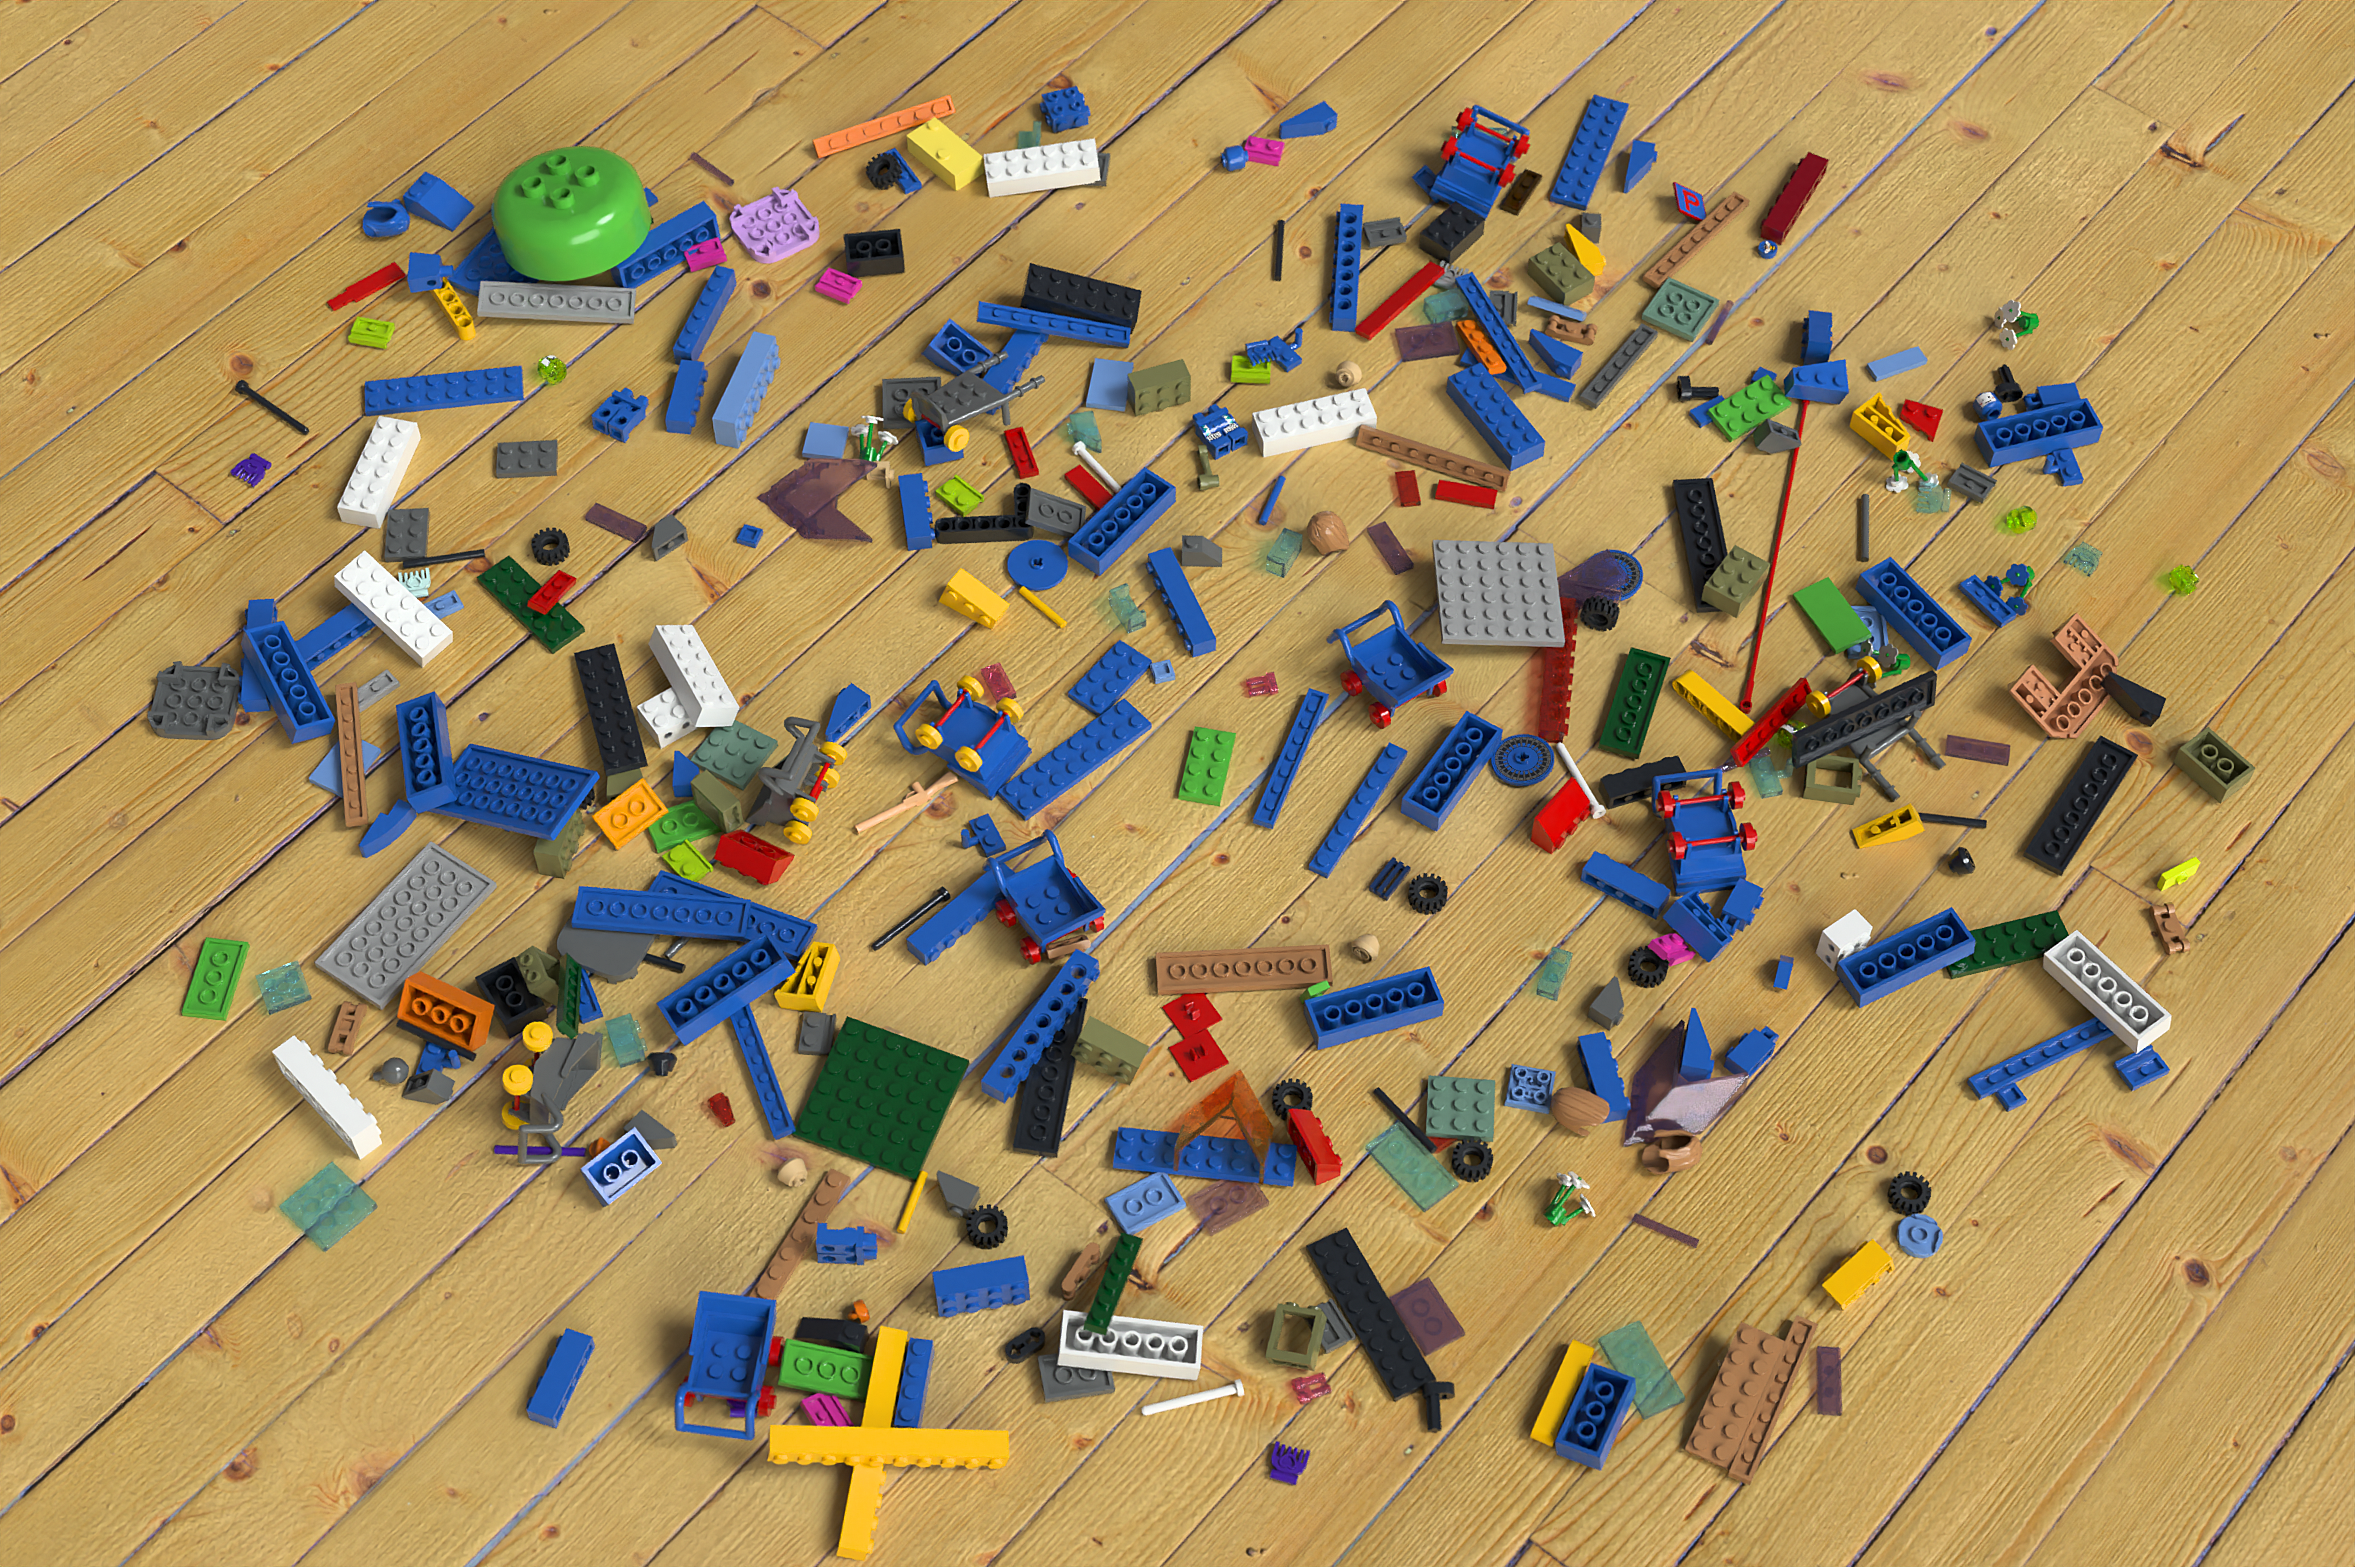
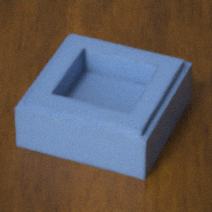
M1170 659L1150 664L1155 684L1175 680V673Z

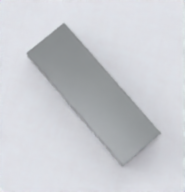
M385 670L358 688L360 713L400 687L399 681L388 670Z

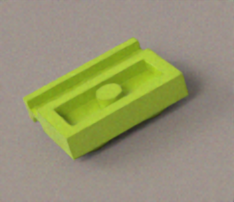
M357 317L351 329V335L348 336L349 343L386 349L387 343L390 341L395 330V325L391 322Z
M1232 355L1231 382L1270 384L1271 358L1269 357V362L1264 359V363L1259 359L1260 363L1252 366L1247 356Z
M955 475L952 480H948L936 490V496L962 517H965L974 510L980 502H984V496L958 475Z
M687 839L682 845H677L662 856L663 861L677 876L694 882H698L706 876L705 874L713 871V866Z

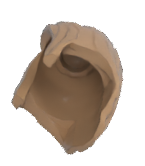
M1331 511L1318 512L1312 516L1307 526V534L1312 544L1317 547L1322 556L1331 551L1349 549L1348 533L1339 516Z
M1560 1088L1551 1099L1552 1114L1558 1123L1582 1136H1588L1590 1133L1581 1128L1582 1126H1598L1605 1121L1610 1112L1609 1103L1606 1100L1581 1088Z
M1657 1130L1654 1132L1653 1137L1660 1138L1652 1145L1644 1148L1642 1155L1644 1168H1647L1649 1172L1654 1174H1665L1694 1167L1700 1162L1703 1148L1700 1140L1691 1132L1685 1130Z

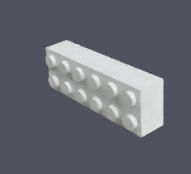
M1095 138L984 154L990 198L1089 184L1101 180Z
M1365 388L1252 413V430L1263 458L1357 437L1361 425L1375 429L1377 425V416Z
M383 416L378 417L337 506L342 522L380 529L421 439L417 423Z
M363 551L334 576L335 587L422 668L453 642V632L366 551Z
M656 625L649 641V646L694 727L732 726L740 707L693 625Z
M2078 930L2044 953L2043 968L2136 1054L2170 1029L2172 1015Z
M292 1036L272 1051L281 1073L361 1160L382 1144L379 1136L381 1131L376 1126V1119L370 1112L366 1114L362 1110L364 1107L357 1098L352 1099L349 1096L350 1091L343 1083L340 1085L337 1083V1077L332 1070H326L323 1067V1061L317 1054L313 1056L309 1052L311 1049L304 1040L299 1041L295 1036Z
M1063 1311L1057 1365L1197 1381L1201 1365L1203 1326L1114 1316L1108 1332L1104 1336L1083 1330L1088 1313Z

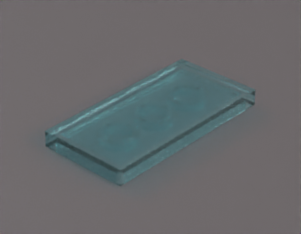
M1400 1121L1365 1147V1150L1424 1213L1459 1187V1183Z
M1640 1320L1599 1338L1598 1343L1614 1370L1635 1378L1636 1393L1632 1401L1643 1420L1685 1402V1396Z

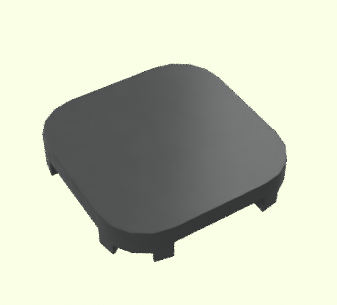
M181 661L173 662V666L166 668L163 672L159 671L157 675L158 685L152 709L148 711V720L155 734L167 739L217 740L226 736L232 730L239 706L238 693L242 691L239 682L240 676L236 670L231 668L230 664L222 663L221 667L183 666Z
M572 913L558 936L557 949L560 957L568 953L582 969L607 978L608 983L617 985V982L625 981L630 977L634 979L638 974L637 968L654 940L660 938V934L573 928L571 924Z

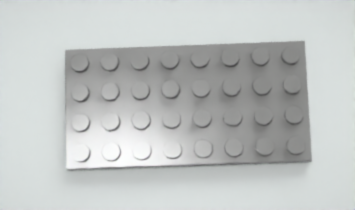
M430 841L314 963L317 968L382 1010L404 987L405 979L416 974L497 888L496 882Z

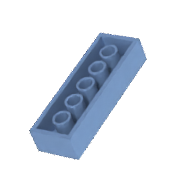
M753 331L712 417L716 444L739 449L741 442L745 441L747 429L752 426L755 412L758 413L760 402L767 394V387L773 381L774 372L780 366L781 359L778 357L779 345L776 343V336Z

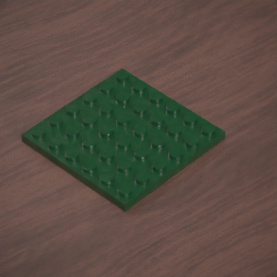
M847 1016L795 1127L796 1131L792 1133L793 1137L916 1182L970 1062L968 1059Z

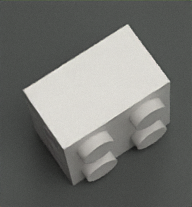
M673 687L637 706L640 722L661 749L697 729V727H694Z
M1854 909L1822 931L1816 954L1834 971L1837 969L1839 961L1867 948L1866 946L1871 938L1870 934L1873 927Z

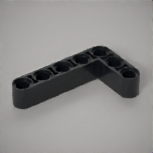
M1019 483L1014 487L1015 515L947 517L938 519L934 525L936 541L940 544L1027 541L1031 539L1034 534L1033 526L1025 523L1027 498L1031 486L1027 483Z

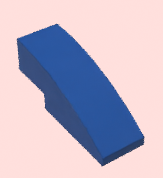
M398 799L388 815L380 812L358 845L362 857L368 858L378 853L406 831L417 817L416 811L410 803Z

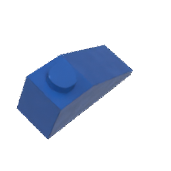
M1323 101L1281 123L1279 138L1289 139L1315 136L1332 131L1337 127V113Z
M1633 140L1624 193L1627 194L1651 170L1652 162L1656 163L1658 154L1657 151H1654L1656 143Z
M1530 330L1528 344L1552 372L1570 380L1581 366L1583 352L1537 330Z
M852 683L847 688H843L837 696L825 732L826 742L835 743L872 708L870 695Z

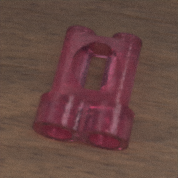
M1274 671L1268 672L1264 676L1246 679L1247 687L1249 686L1250 690L1248 689L1250 697L1268 693L1270 695L1279 693ZM1265 684V686L1252 688L1253 685Z
M1324 1372L1306 1378L1298 1377L1291 1380L1293 1390L1297 1394L1301 1405L1311 1403L1312 1399L1332 1393L1330 1385L1326 1384ZM1317 1383H1320L1322 1385L1321 1387L1312 1390L1309 1387Z

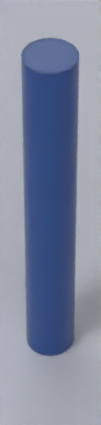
M1279 476L1259 519L1261 525H1266L1285 483L1286 478L1284 476Z

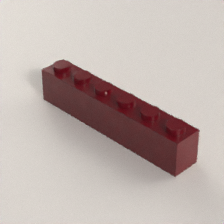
M1808 152L1805 158L1800 159L1798 169H1794L1790 182L1785 183L1783 193L1778 194L1775 206L1770 207L1767 219L1764 218L1760 224V229H1762L1761 238L1782 245L1826 174L1828 159Z

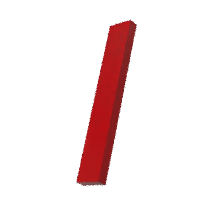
M1431 261L1427 263L1355 328V333L1371 340L1445 274V269Z
M1800 678L1730 749L1737 767H1744L1781 729V726L1806 703V696L1812 692L1806 678Z

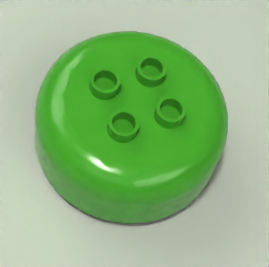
M592 146L558 148L524 161L502 180L495 192L491 205L493 226L505 260L519 273L547 281L582 279L611 269L626 260L641 246L651 226V213L642 181L634 167L616 153Z

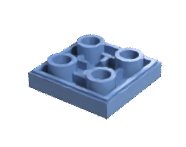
M810 422L802 456L841 462L849 435V427Z
M1512 1064L1505 1106L1549 1114L1556 1072Z

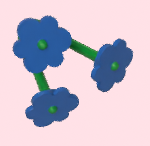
M2012 564L2011 569L2006 572L2007 577L2002 580L1997 576H1987V580L1984 583L1998 597L2001 596V591L2003 590L2002 584L2008 581L2013 585L2024 586L2020 596L2015 598L2009 597L2006 604L2018 615H2025L2028 605L2024 603L2023 598L2032 586L2031 581L2035 577L2033 569L2025 564Z

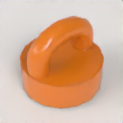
M603 1137L593 1141L589 1147L591 1158L594 1159L611 1144Z
M860 1299L853 1302L855 1309L848 1313L847 1318L849 1320L859 1318L861 1323L869 1321L870 1315L864 1301Z

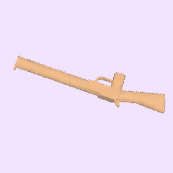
M948 771L925 791L919 782H915L912 785L914 791L908 793L902 803L855 825L856 832L860 834V832L905 810L932 800L931 796L934 793L958 782V778Z

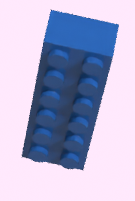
M702 201L650 230L644 242L631 256L610 269L613 281L619 288L635 289L686 260L683 251L689 250L692 245L717 237L721 240L716 214ZM699 248L688 251L689 256L699 251Z
M1481 362L1448 377L1446 393L1509 471H1513L1543 457L1545 440Z
M2084 398L1978 423L1974 440L1990 468L2050 454L2052 451L2097 443L2101 436L2103 425L2089 400Z
M1144 467L1068 541V556L1100 576L1176 502V487Z
M1891 557L1859 575L1855 588L1858 593L1871 606L1875 607L1876 611L1936 671L1967 653L1972 637Z
M280 621L245 630L241 646L291 743L294 744L331 734L335 718L285 622Z
M435 691L396 705L407 800L418 814L457 800L445 705Z
M1466 711L1402 798L1401 813L1437 832L1501 744L1503 729Z
M1951 907L1839 961L1837 964V976L1857 1006L1861 1008L1973 954L1975 939Z
M766 930L656 1004L675 1034L686 1046L796 973V971L770 932Z
M1429 966L1304 1000V1016L1317 1050L1443 1015L1444 1008L1443 998Z

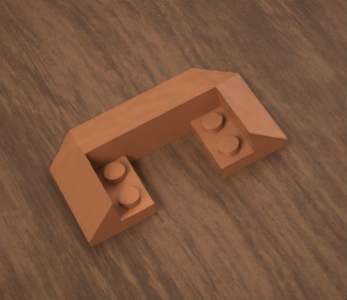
M2078 613L2073 614L2052 632L2054 636L2050 641L2075 667L2059 687L2055 689L2033 664L2028 666L2017 680L2007 684L2008 692L2050 737L2078 738L2112 697L2100 683L2109 671L2117 674L2116 667L2119 666L2118 657Z

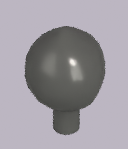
M393 1057L383 1063L381 1071L373 1073V1078L375 1081L384 1079L390 1084H399L407 1078L409 1067L403 1059Z

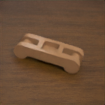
M1551 315L1548 320L1549 325L1545 329V334L1557 339L1592 345L1598 327L1592 323L1585 325Z
M2170 902L2165 903L2164 906H2150V916L2166 954H2175L2176 951H2190L2189 940L2185 938L2177 919L2174 904ZM2165 914L2167 918L2162 919L2161 915Z
M343 1002L329 1042V1052L337 1053L340 1051L345 1055L353 1054L354 1044L363 1017H365L367 1012L366 1004L359 1003L358 1005H353L352 1002ZM340 1039H346L345 1043H340Z
M1092 1242L1085 1247L1063 1280L1062 1297L1066 1301L1075 1299V1289L1081 1280L1085 1281L1088 1277L1090 1266L1099 1262L1100 1249L1097 1243Z

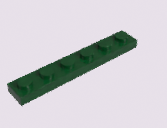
M566 953L560 958L556 1027L561 1034H566L572 1040L578 1035L582 967Z
M1121 1232L1084 1322L1083 1330L1106 1336L1142 1247L1143 1238Z

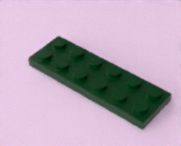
M510 555L477 577L478 583L552 654L585 632L584 626L559 602L546 615L527 606L530 598L542 586Z
M1633 647L1630 648L1599 742V749L1639 760L1671 658Z
M2057 910L1971 930L1969 932L1975 939L1974 953L1946 966L1950 978L1955 979L2042 958L2044 953L2068 937L2069 934Z

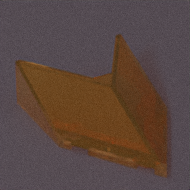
M1240 1069L1185 1114L1174 1148V1171L1179 1169L1183 1148L1219 1118L1235 1120L1260 1164L1259 1184L1263 1185L1274 1127Z

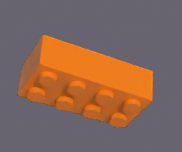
M419 971L405 979L397 1018L473 1052L486 1044L495 1005Z

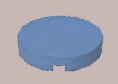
M1913 1214L1901 1220L1896 1231V1239L1899 1247L1906 1254L1916 1258H1927L1938 1252L1943 1242V1232L1933 1218L1923 1214Z

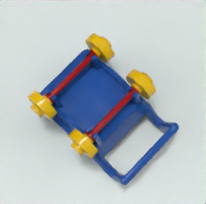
M963 675L957 682L959 689L957 691V700L952 704L946 699L938 681L932 680L893 725L902 746L913 755H921L930 751L949 762L947 764L949 769L959 774L990 800H993L998 794V790L1005 786L1032 753V749L1028 747V741L1025 740V737L1019 735L1015 726L1011 724V722L1017 723L1023 717L1022 708L1016 701L1007 697H1003L996 705L998 713L986 705L975 702L983 695L984 690L975 678L968 675ZM934 691L940 705L947 712L936 725L931 721L929 725L923 723L917 728L915 734L922 745L915 747L910 743L902 726L930 693Z

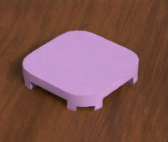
M779 187L772 188L771 195L744 207H741L740 204L734 206V211L729 218L731 230L749 255L760 263H774L816 243L820 233L817 217H813L799 200L798 193L794 189L789 191L779 190Z

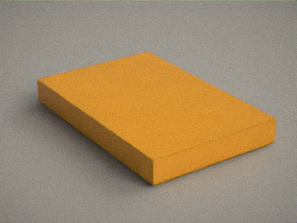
M642 778L592 815V818L615 848L619 850L669 811L644 778Z

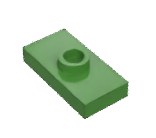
M1324 980L1308 987L1299 997L1302 1005L1304 1000L1322 996L1330 986Z

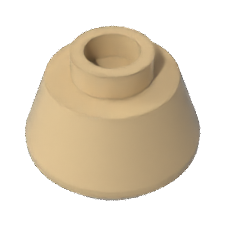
M1344 361L1338 365L1336 378L1342 386H1355L1361 380V370L1356 363Z
M1363 934L1352 941L1351 948L1356 957L1366 962L1377 959L1380 945L1374 935Z
M801 1158L787 1160L778 1170L779 1181L790 1187H799L806 1181L807 1170Z

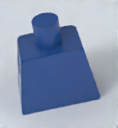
M410 252L407 281L411 293L439 289L442 287L443 277L454 276L453 265H443L440 255Z

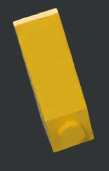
M1565 224L1564 239L1569 252L1594 276L1602 275L1606 261L1604 255H1601L1599 248L1573 226Z
M1910 803L1852 829L1859 848L1862 849L1906 840L1924 832L1925 829L1918 812Z

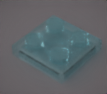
M298 960L256 975L270 1015L312 999Z

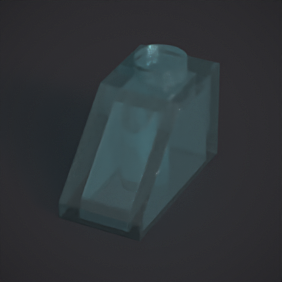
M1093 410L1070 414V423H1067V430L1069 435L1072 434L1074 442L1082 441L1086 448L1096 453H1102V440Z

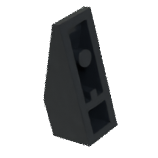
M2111 671L2102 679L2100 685L2131 718L2149 727L2158 720L2166 701L2165 697Z
M803 1317L795 1339L806 1343L863 1354L869 1335L866 1325L852 1321Z

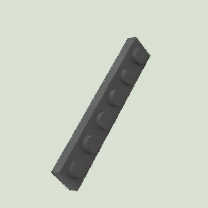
M1641 324L1582 392L1579 401L1596 409L1657 338L1658 331Z

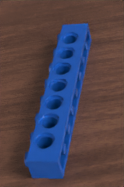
M1341 204L1340 211L1336 213V223L1340 224L1335 227V237H1339V239H1335L1334 251H1338V254L1334 253L1333 265H1337V268H1333L1332 279H1336V282H1332L1331 294H1335V297H1331L1330 308H1334V311H1330L1329 323H1333L1332 331L1355 332L1363 205Z
M1078 949L1073 952L982 1078V1092L1004 1104L1009 1097L1012 1098L1015 1095L1020 1081H1024L1027 1078L1030 1067L1039 1061L1043 1049L1049 1047L1052 1043L1055 1032L1062 1029L1065 1018L1068 1014L1071 1015L1075 1011L1080 997H1085L1092 981L1095 982L1099 977V960ZM1069 992L1070 994L1064 995L1062 993ZM1040 1025H1046V1027H1044V1028H1040V1027H1038V1026H1040ZM1030 1041L1035 1042L1034 1044H1027ZM1017 1058L1023 1059L1021 1061H1015V1059ZM1004 1075L1011 1076L1009 1078H1003Z

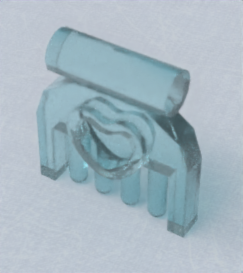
M1920 482L1919 486L1932 488H1919L1920 491H1928L1930 493H1918L1919 496L1926 497V499L1918 498V501L1928 502L1929 504L1917 503V506L1929 509L1916 508V512L1931 514L1936 513L1940 508L1942 512H1949L1952 490L1947 488L1942 490L1941 486L1935 483Z
M2082 542L2079 548L2076 547L2071 550L2063 563L2067 564L2070 560L2069 565H2072L2077 559L2074 567L2076 568L2080 565L2079 570H2082L2084 566H2087L2083 572L2087 573L2090 569L2087 574L2090 577L2097 569L2103 552Z

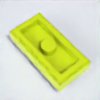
M2193 857L2162 873L2157 887L2163 891L2176 883L2182 884L2196 873L2200 861Z

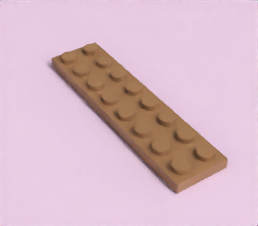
M1329 944L1156 953L1158 995L1308 988L1324 980L1328 982L1329 986H1333Z

